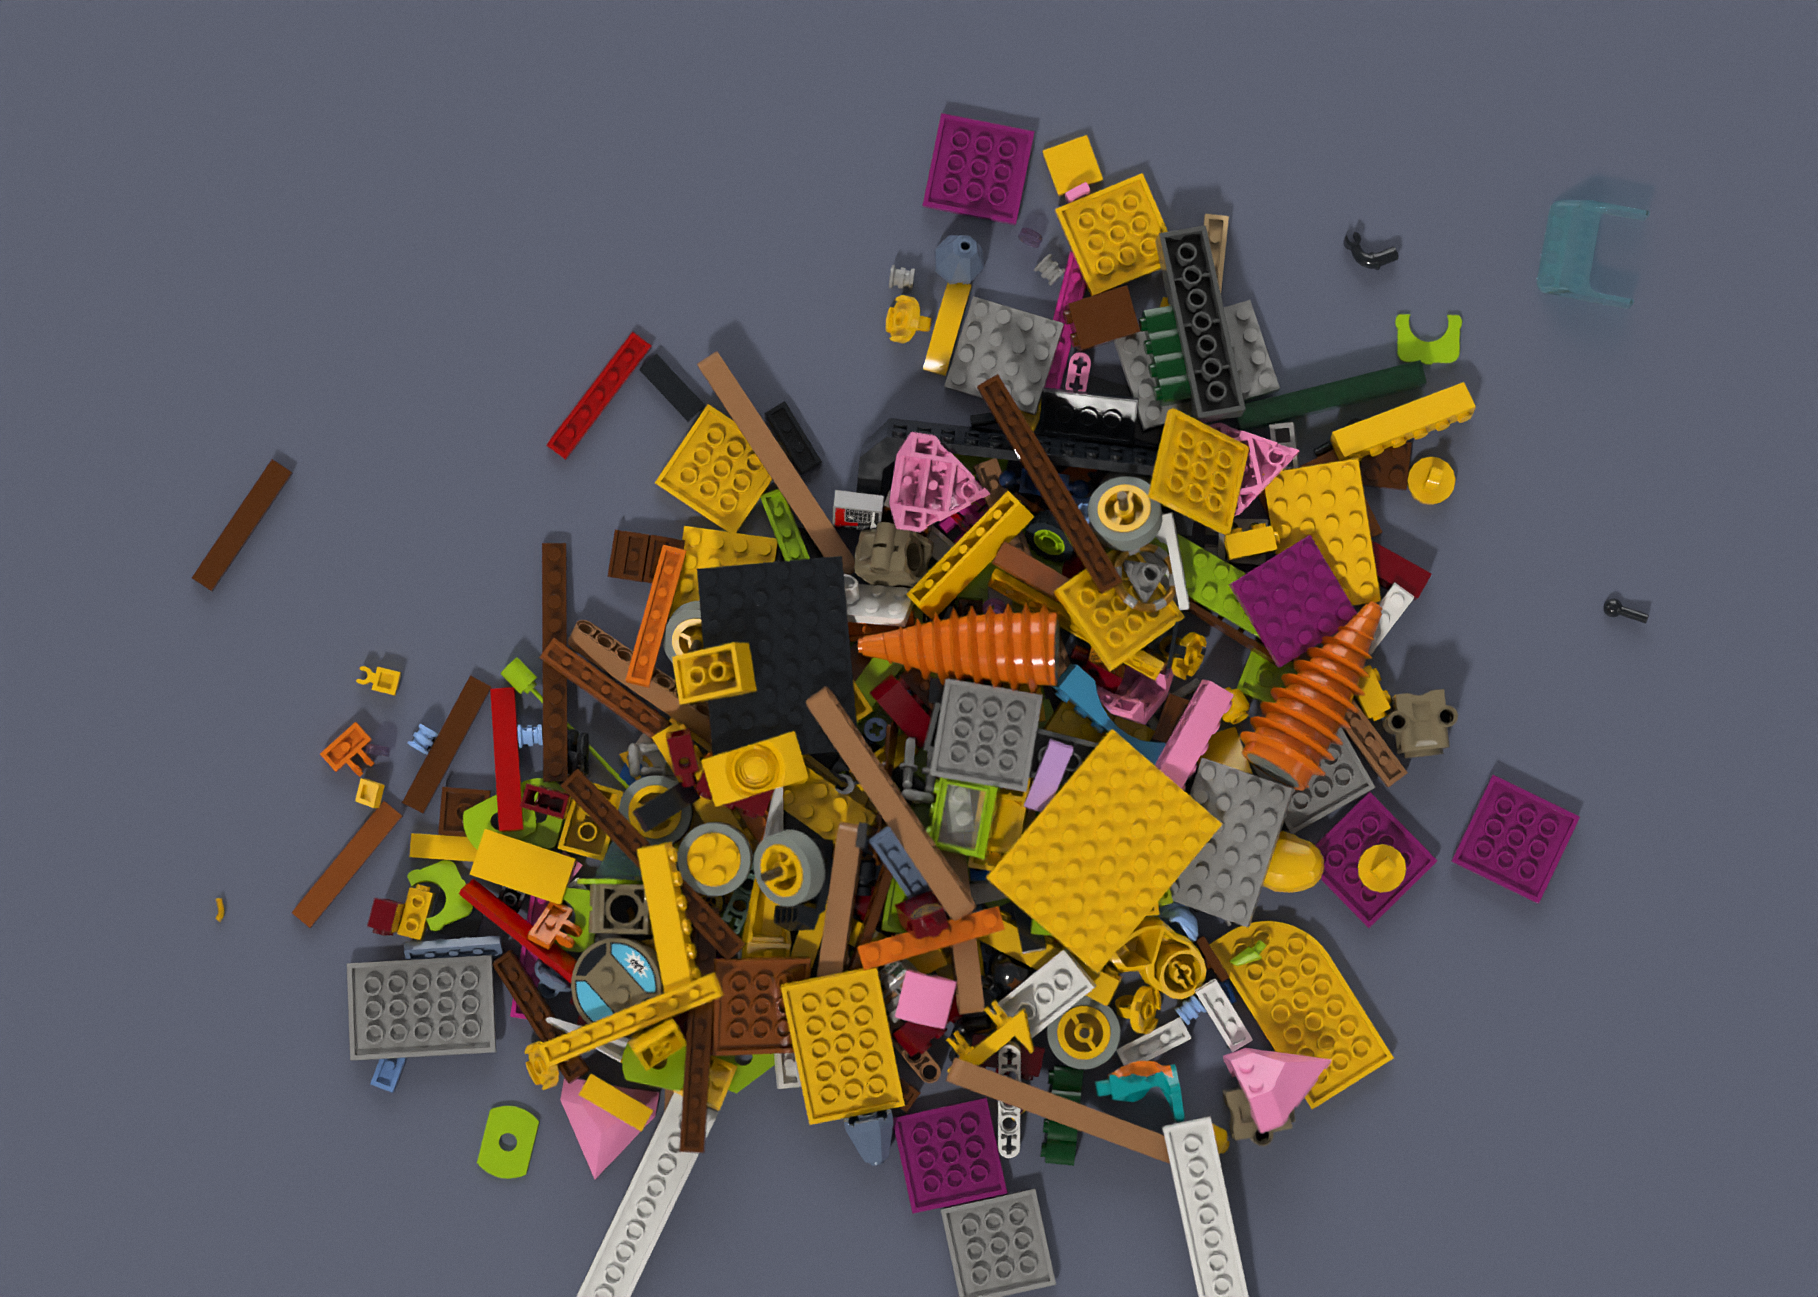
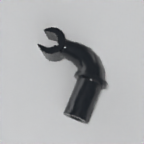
M1356 231L1353 234L1356 242H1350L1347 235L1344 238L1343 244L1345 248L1351 250L1355 261L1363 267L1379 270L1381 266L1399 259L1394 246L1378 253L1371 252L1368 254L1364 252L1360 247L1361 236Z
M983 1015L971 1018L964 1016L953 1027L951 1037L958 1043L954 1036V1032L957 1030L964 1038L965 1035H970L971 1032L990 1029L991 1022L989 1016ZM953 1047L949 1053V1059L951 1062H953L954 1058H956L957 1052L953 1049Z

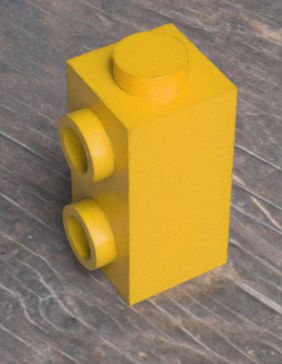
M1266 523L1251 526L1252 530L1244 532L1242 528L1232 529L1229 535L1223 537L1228 561L1275 552L1277 545H1280L1278 531H1273V526L1266 527Z
M1371 665L1364 667V671L1370 678H1360L1358 687L1365 693V696H1355L1367 719L1372 717L1376 721L1387 716L1386 710L1391 709L1389 704L1392 703V700L1387 690H1382L1379 684L1382 679L1376 668L1372 669Z
M417 884L416 888L409 887L398 935L424 940L428 925L426 918L430 917L436 894L430 892L431 887Z

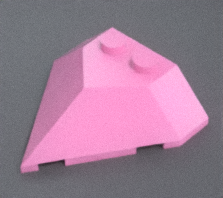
M1222 423L1208 425L1249 446L1234 516L1240 515L1300 452V450L1283 446L1277 442L1243 430L1231 428Z
M911 432L896 455L889 500L896 529L921 532L927 529V526L955 514L980 498L990 495L988 490L975 480V477L962 463L940 444L936 436Z
M1126 665L1123 680L1115 694L1096 685L1100 702L1110 713L1122 719L1145 725L1168 696L1174 676L1172 669L1170 668L1168 678H1165V667L1163 671H1160L1156 680H1153Z
M1243 1048L1223 1056L1231 1076L1237 1077L1250 1103L1251 1115L1260 1133L1284 1125L1288 1120V1115L1295 1107H1298L1308 1094L1324 1068L1327 1069L1331 1064V1059Z
M564 1078L560 1100L593 1177L596 1179L641 1131L579 1096L578 1094L587 1079L578 1078L571 1084H568ZM612 1085L654 1110L645 1125L646 1127L656 1116L660 1092Z

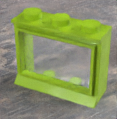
M943 777L936 779L934 793H937L936 803L932 802L929 814L930 817H933L932 825L928 826L926 831L938 849L978 857L983 860L987 858L989 851H987L988 841L993 831L991 828L992 819L997 809V805H995L997 792L1001 790V787Z

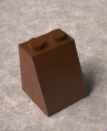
M1127 285L1068 303L1064 306L1063 317L1067 325L1070 324L1072 331L1070 341L1073 348H1077V352L1109 344L1115 340L1136 335L1140 332Z

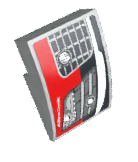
M836 490L833 505V527L856 531L876 529L877 523L882 522L884 496Z

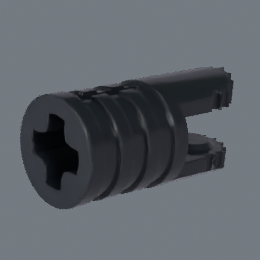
M570 729L568 732L567 773L572 775L579 769L584 775L589 774V734L582 732L579 735L577 730Z

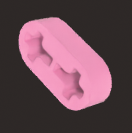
M1078 352L1071 357L1065 390H1073L1069 385H1073L1075 377L1080 378L1079 386L1083 387L1082 390L1078 391L1086 392L1091 367V360L1087 354ZM1079 358H1083V362L1087 363V366L1082 367L1081 374L1076 373L1077 365L1073 364V361H1078Z

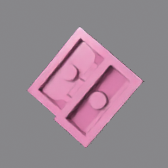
M908 969L905 974L895 1017L945 1029L957 981L937 975L930 976Z

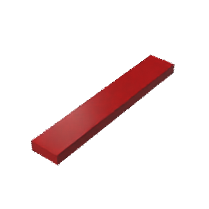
M632 332L546 446L566 460L652 348V345Z
M515 688L490 689L499 831L524 830L523 808L520 807L522 790Z
M475 879L471 880L460 890L459 895L571 983L577 960L555 943L548 950L529 940L528 933L533 925Z

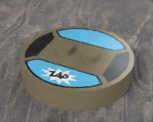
M631 937L608 938L592 944L579 957L572 974L571 990L574 1004L581 1017L588 1024L665 993L657 953L646 943Z

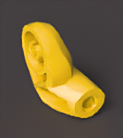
M1280 831L1263 886L1275 892L1290 893L1304 891L1313 887L1321 879L1324 872V858L1321 851L1312 842L1301 839L1294 834Z
M1157 916L1145 917L1107 962L1109 966L1118 970L1119 973L1138 971L1146 984L1173 999H1184L1196 993L1195 990L1204 983L1207 971L1202 955L1190 939L1173 931Z

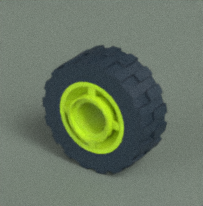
M1041 510L1038 514L1034 515L1025 533L1026 541L1030 548L1037 555L1053 562H1064L1070 559L1075 551L1050 510Z

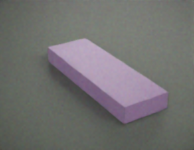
M1050 739L1025 799V807L1041 812L1051 801L1071 757L1073 747Z

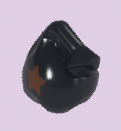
M1001 952L991 962V973L981 977L982 988L987 990L994 1000H1002L1034 974V969Z

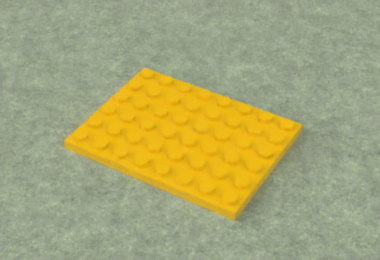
M1110 729L987 875L986 879L1095 973H1099L1221 827L1222 823L1119 734Z

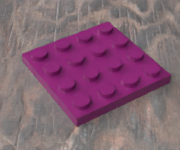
M941 113L923 207L1016 225L1035 131Z
M1311 535L1303 538L1229 584L1278 668L1306 652L1307 648L1314 647L1322 642L1323 636H1331L1338 632L1337 628L1339 626H1345L1357 614Z
M1492 775L1451 862L1539 904L1580 817Z
M1368 792L1315 844L1324 858V872L1320 880L1367 928H1370L1437 862L1430 852L1371 792ZM1385 844L1394 847L1401 853L1405 860L1406 873L1404 880L1397 888L1380 893L1372 891L1362 884L1358 877L1357 866L1359 857L1366 849L1374 845Z
M987 1097L893 1118L912 1214L1007 1193Z

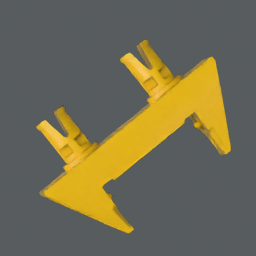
M994 1000L991 1004L996 1013L988 1006L984 1008V1011L997 1025L993 1033L975 1047H970L958 1030L954 1032L958 1043L951 1036L946 1041L959 1055L958 1059L976 1066L983 1063L1008 1043L1014 1035L1031 1054L1034 1048L1025 1007L1013 1017H1008L997 1001Z

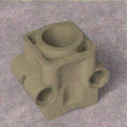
M879 522L876 529H863L860 532L859 543L856 546L854 556L855 573L870 585L913 588L928 573V563L933 554L934 542L916 531L896 529L895 524Z
M1444 689L1431 690L1419 696L1410 693L1391 696L1392 713L1384 717L1382 726L1387 733L1395 735L1397 754L1404 753L1405 758L1444 754L1443 749L1450 747L1448 727L1453 726L1458 720L1456 709L1446 705ZM1441 711L1447 714V723H1443L1440 720ZM1393 717L1400 720L1399 729L1393 727L1391 723Z
M590 884V906H592V911H589V933L653 935L644 885ZM621 896H631L638 903V915L630 923H619L612 915L613 903Z
M1239 1081L1238 1087L1222 1090L1224 1103L1229 1108L1231 1115L1229 1123L1231 1138H1234L1235 1141L1249 1138L1259 1146H1266L1272 1142L1273 1132L1292 1129V1123L1295 1122L1294 1109L1288 1115V1120L1284 1125L1266 1131L1264 1138L1257 1140L1255 1132L1258 1130V1127L1251 1115L1250 1103Z

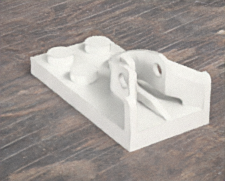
M844 574L848 622L905 627L914 602L906 595L912 588L858 584L856 578Z
M1065 948L998 1002V1005L1008 1017H1013L1025 1007L1031 1037L1033 1038L1097 985L1068 949Z

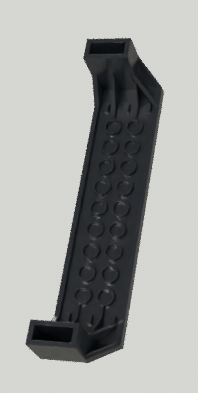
M889 418L862 445L856 493L881 496L884 468L896 460L897 453L911 432L936 436L940 444L952 454L1020 461L1002 430ZM1034 434L1053 465L1153 476L1159 447L1125 445ZM1168 507V513L1173 512L1177 534L1192 536L1194 520Z

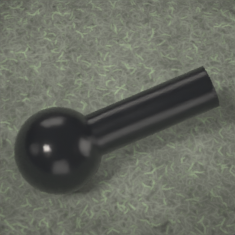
M1615 598L1608 599L1603 606L1605 614L1609 617L1621 615L1645 624L1649 618L1648 614L1622 606V603Z

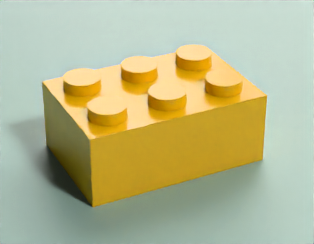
M593 783L619 810V804L624 791ZM571 799L557 849L607 862L613 840Z

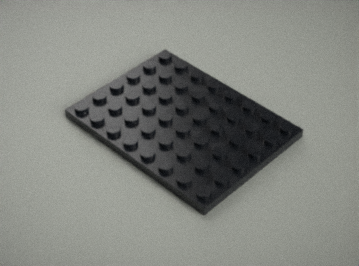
M842 556L697 569L703 647L708 649L730 643H749L757 690L741 695L708 700L713 756L795 731L802 755L838 752L808 708L806 700L823 688L828 687L857 728Z

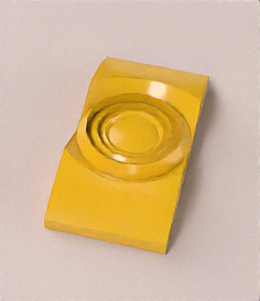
M795 731L701 759L715 807L809 778Z
M1031 778L1028 779L1026 792L1001 788L997 792L995 803L997 809L991 825L993 831L987 846V851H989L988 857L983 860L978 857L969 856V868L992 871L1024 833L1025 821L1029 810L1028 807L1024 806V802L1031 787ZM980 791L971 848H976L985 791Z

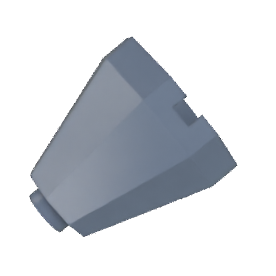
M969 235L948 236L935 249V271L949 284H970L984 268L983 249Z
M887 1109L844 1118L846 1132L864 1162L870 1163L873 1166L883 1164L884 1160L889 1158L893 1128L892 1110Z

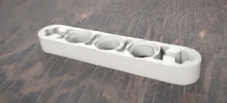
M1009 1041L999 1049L998 1074L1003 1075L1007 1071H1012L1016 1074V1080L1021 1082V1050L1018 1044ZM1009 1048L1012 1049L1013 1053H1016L1012 1056V1065H1007V1054H1003ZM998 1100V1150L1003 1157L1013 1158L1017 1156L1020 1150L1021 1109L1012 1105H1006ZM1011 1117L1015 1119L1016 1125L1009 1129L1004 1127L1002 1121L1005 1118ZM1007 1135H1012L1011 1144L1014 1147H1012L1011 1151H1008L1005 1146L1007 1144Z

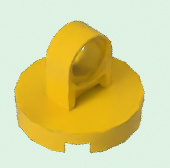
M905 295L898 296L895 299L897 301L895 307H890L888 310L886 332L891 333L889 338L891 341L904 344L910 341L916 330L929 332L932 319L920 315L919 303L915 298Z
M1436 457L1422 458L1413 464L1408 472L1407 481L1412 497L1420 503L1427 505L1441 503L1447 499L1455 486V475L1450 465L1441 458Z
M1196 632L1188 633L1183 639L1176 637L1175 643L1186 646V653L1184 659L1172 657L1171 669L1175 676L1186 680L1187 675L1192 677L1196 673L1205 656L1201 654L1202 646L1206 647L1207 645L1206 639ZM1172 636L1163 638L1159 644L1160 651L1167 659L1169 653L1165 651V648L1171 643Z
M1385 844L1371 846L1362 853L1358 860V877L1362 884L1372 891L1380 893L1391 891L1397 888L1404 880L1406 873L1405 860L1401 853L1392 846Z
M1146 985L1141 986L1134 996L1124 995L1117 998L1115 1001L1117 1015L1130 1019L1132 1029L1136 1033L1150 1034L1155 1029L1159 1020L1155 1018L1156 1010H1161L1159 991Z
M538 1041L527 1045L525 1054H529V1061L525 1063L533 1082L536 1085L541 1084L543 1086L542 1089L546 1090L557 1085L560 1070L557 1064L547 1067L539 1047L543 1042Z

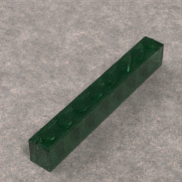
M1418 360L1245 404L1246 410L1242 416L1235 417L1237 429L1246 432L1271 424H1278L1421 388L1426 385L1427 381L1422 362Z

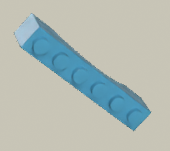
M1070 664L1058 678L1057 686H1053L1057 690L1056 695L1062 701L1072 703L1075 706L1073 710L1080 717H1087L1091 720V727L1098 733L1102 734L1104 732L1107 734L1110 729H1113L1155 765L1166 744L1139 740L1117 727L1101 705L1095 680L1078 665Z

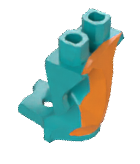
M1155 1061L1132 1062L1107 1074L1106 1080L1095 1081L1097 1096L1110 1095V1098L1113 1100L1128 1102L1138 1101L1152 1087H1159L1169 1103L1174 1121L1184 1122L1185 1115L1181 1088L1175 1064L1163 1066Z

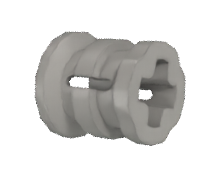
M1051 253L1034 269L1035 272L1040 271L1042 273L1041 277L1043 279L1047 278L1049 280L1048 284L1050 286L1066 271L1064 268L1060 269L1058 267L1059 263L1057 261L1053 262L1051 260Z
M892 265L889 288L897 285L898 288L903 289L904 286L912 290L915 269L910 271L905 270L906 268L904 267L896 269L895 265Z

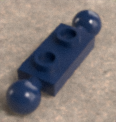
M1026 469L1021 470V476H1017L1012 470H1005L999 475V484L1003 488L1012 489L1017 485L1019 486L1018 494L1042 497ZM1059 474L1069 493L1075 498L1083 499L1089 494V485L1086 481L1076 480L1073 483H1069L1070 475Z

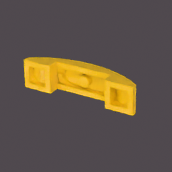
M947 283L923 370L946 376L971 290V284Z

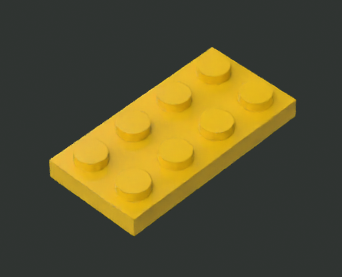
M806 765L809 778L783 786V809L823 838L833 840V845L835 846L840 822L856 825L868 823L872 826L876 821L875 813L848 794L837 792L835 785Z

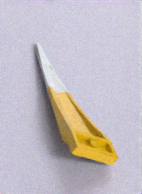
M783 787L774 789L763 840L766 837L783 831ZM756 877L753 883L742 940H744L746 945L742 949L741 958L790 957V931L774 923L775 906L778 904L771 901L763 893Z
M552 1017L546 1018L548 1023L566 1033L583 1027ZM621 1037L595 1049L622 1063L623 1052L630 1039ZM711 1056L708 1107L719 1111L738 1066ZM667 1058L653 1066V1068H664L667 1064ZM683 1089L680 1090L679 1092H678V1091H674V1092H676L677 1094L683 1096Z

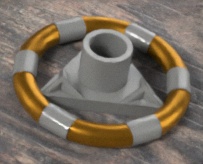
M1148 543L1136 550L1121 551L1115 559L1113 566L1119 576L1122 578L1123 566L1140 599L1138 601L1128 594L1122 583L1114 587L1120 599L1131 608L1143 612L1157 611L1166 607L1176 595L1170 556L1159 546ZM1138 552H1149L1162 560L1165 565L1127 561L1126 559ZM1168 570L1169 588L1167 593L1152 603H1146Z

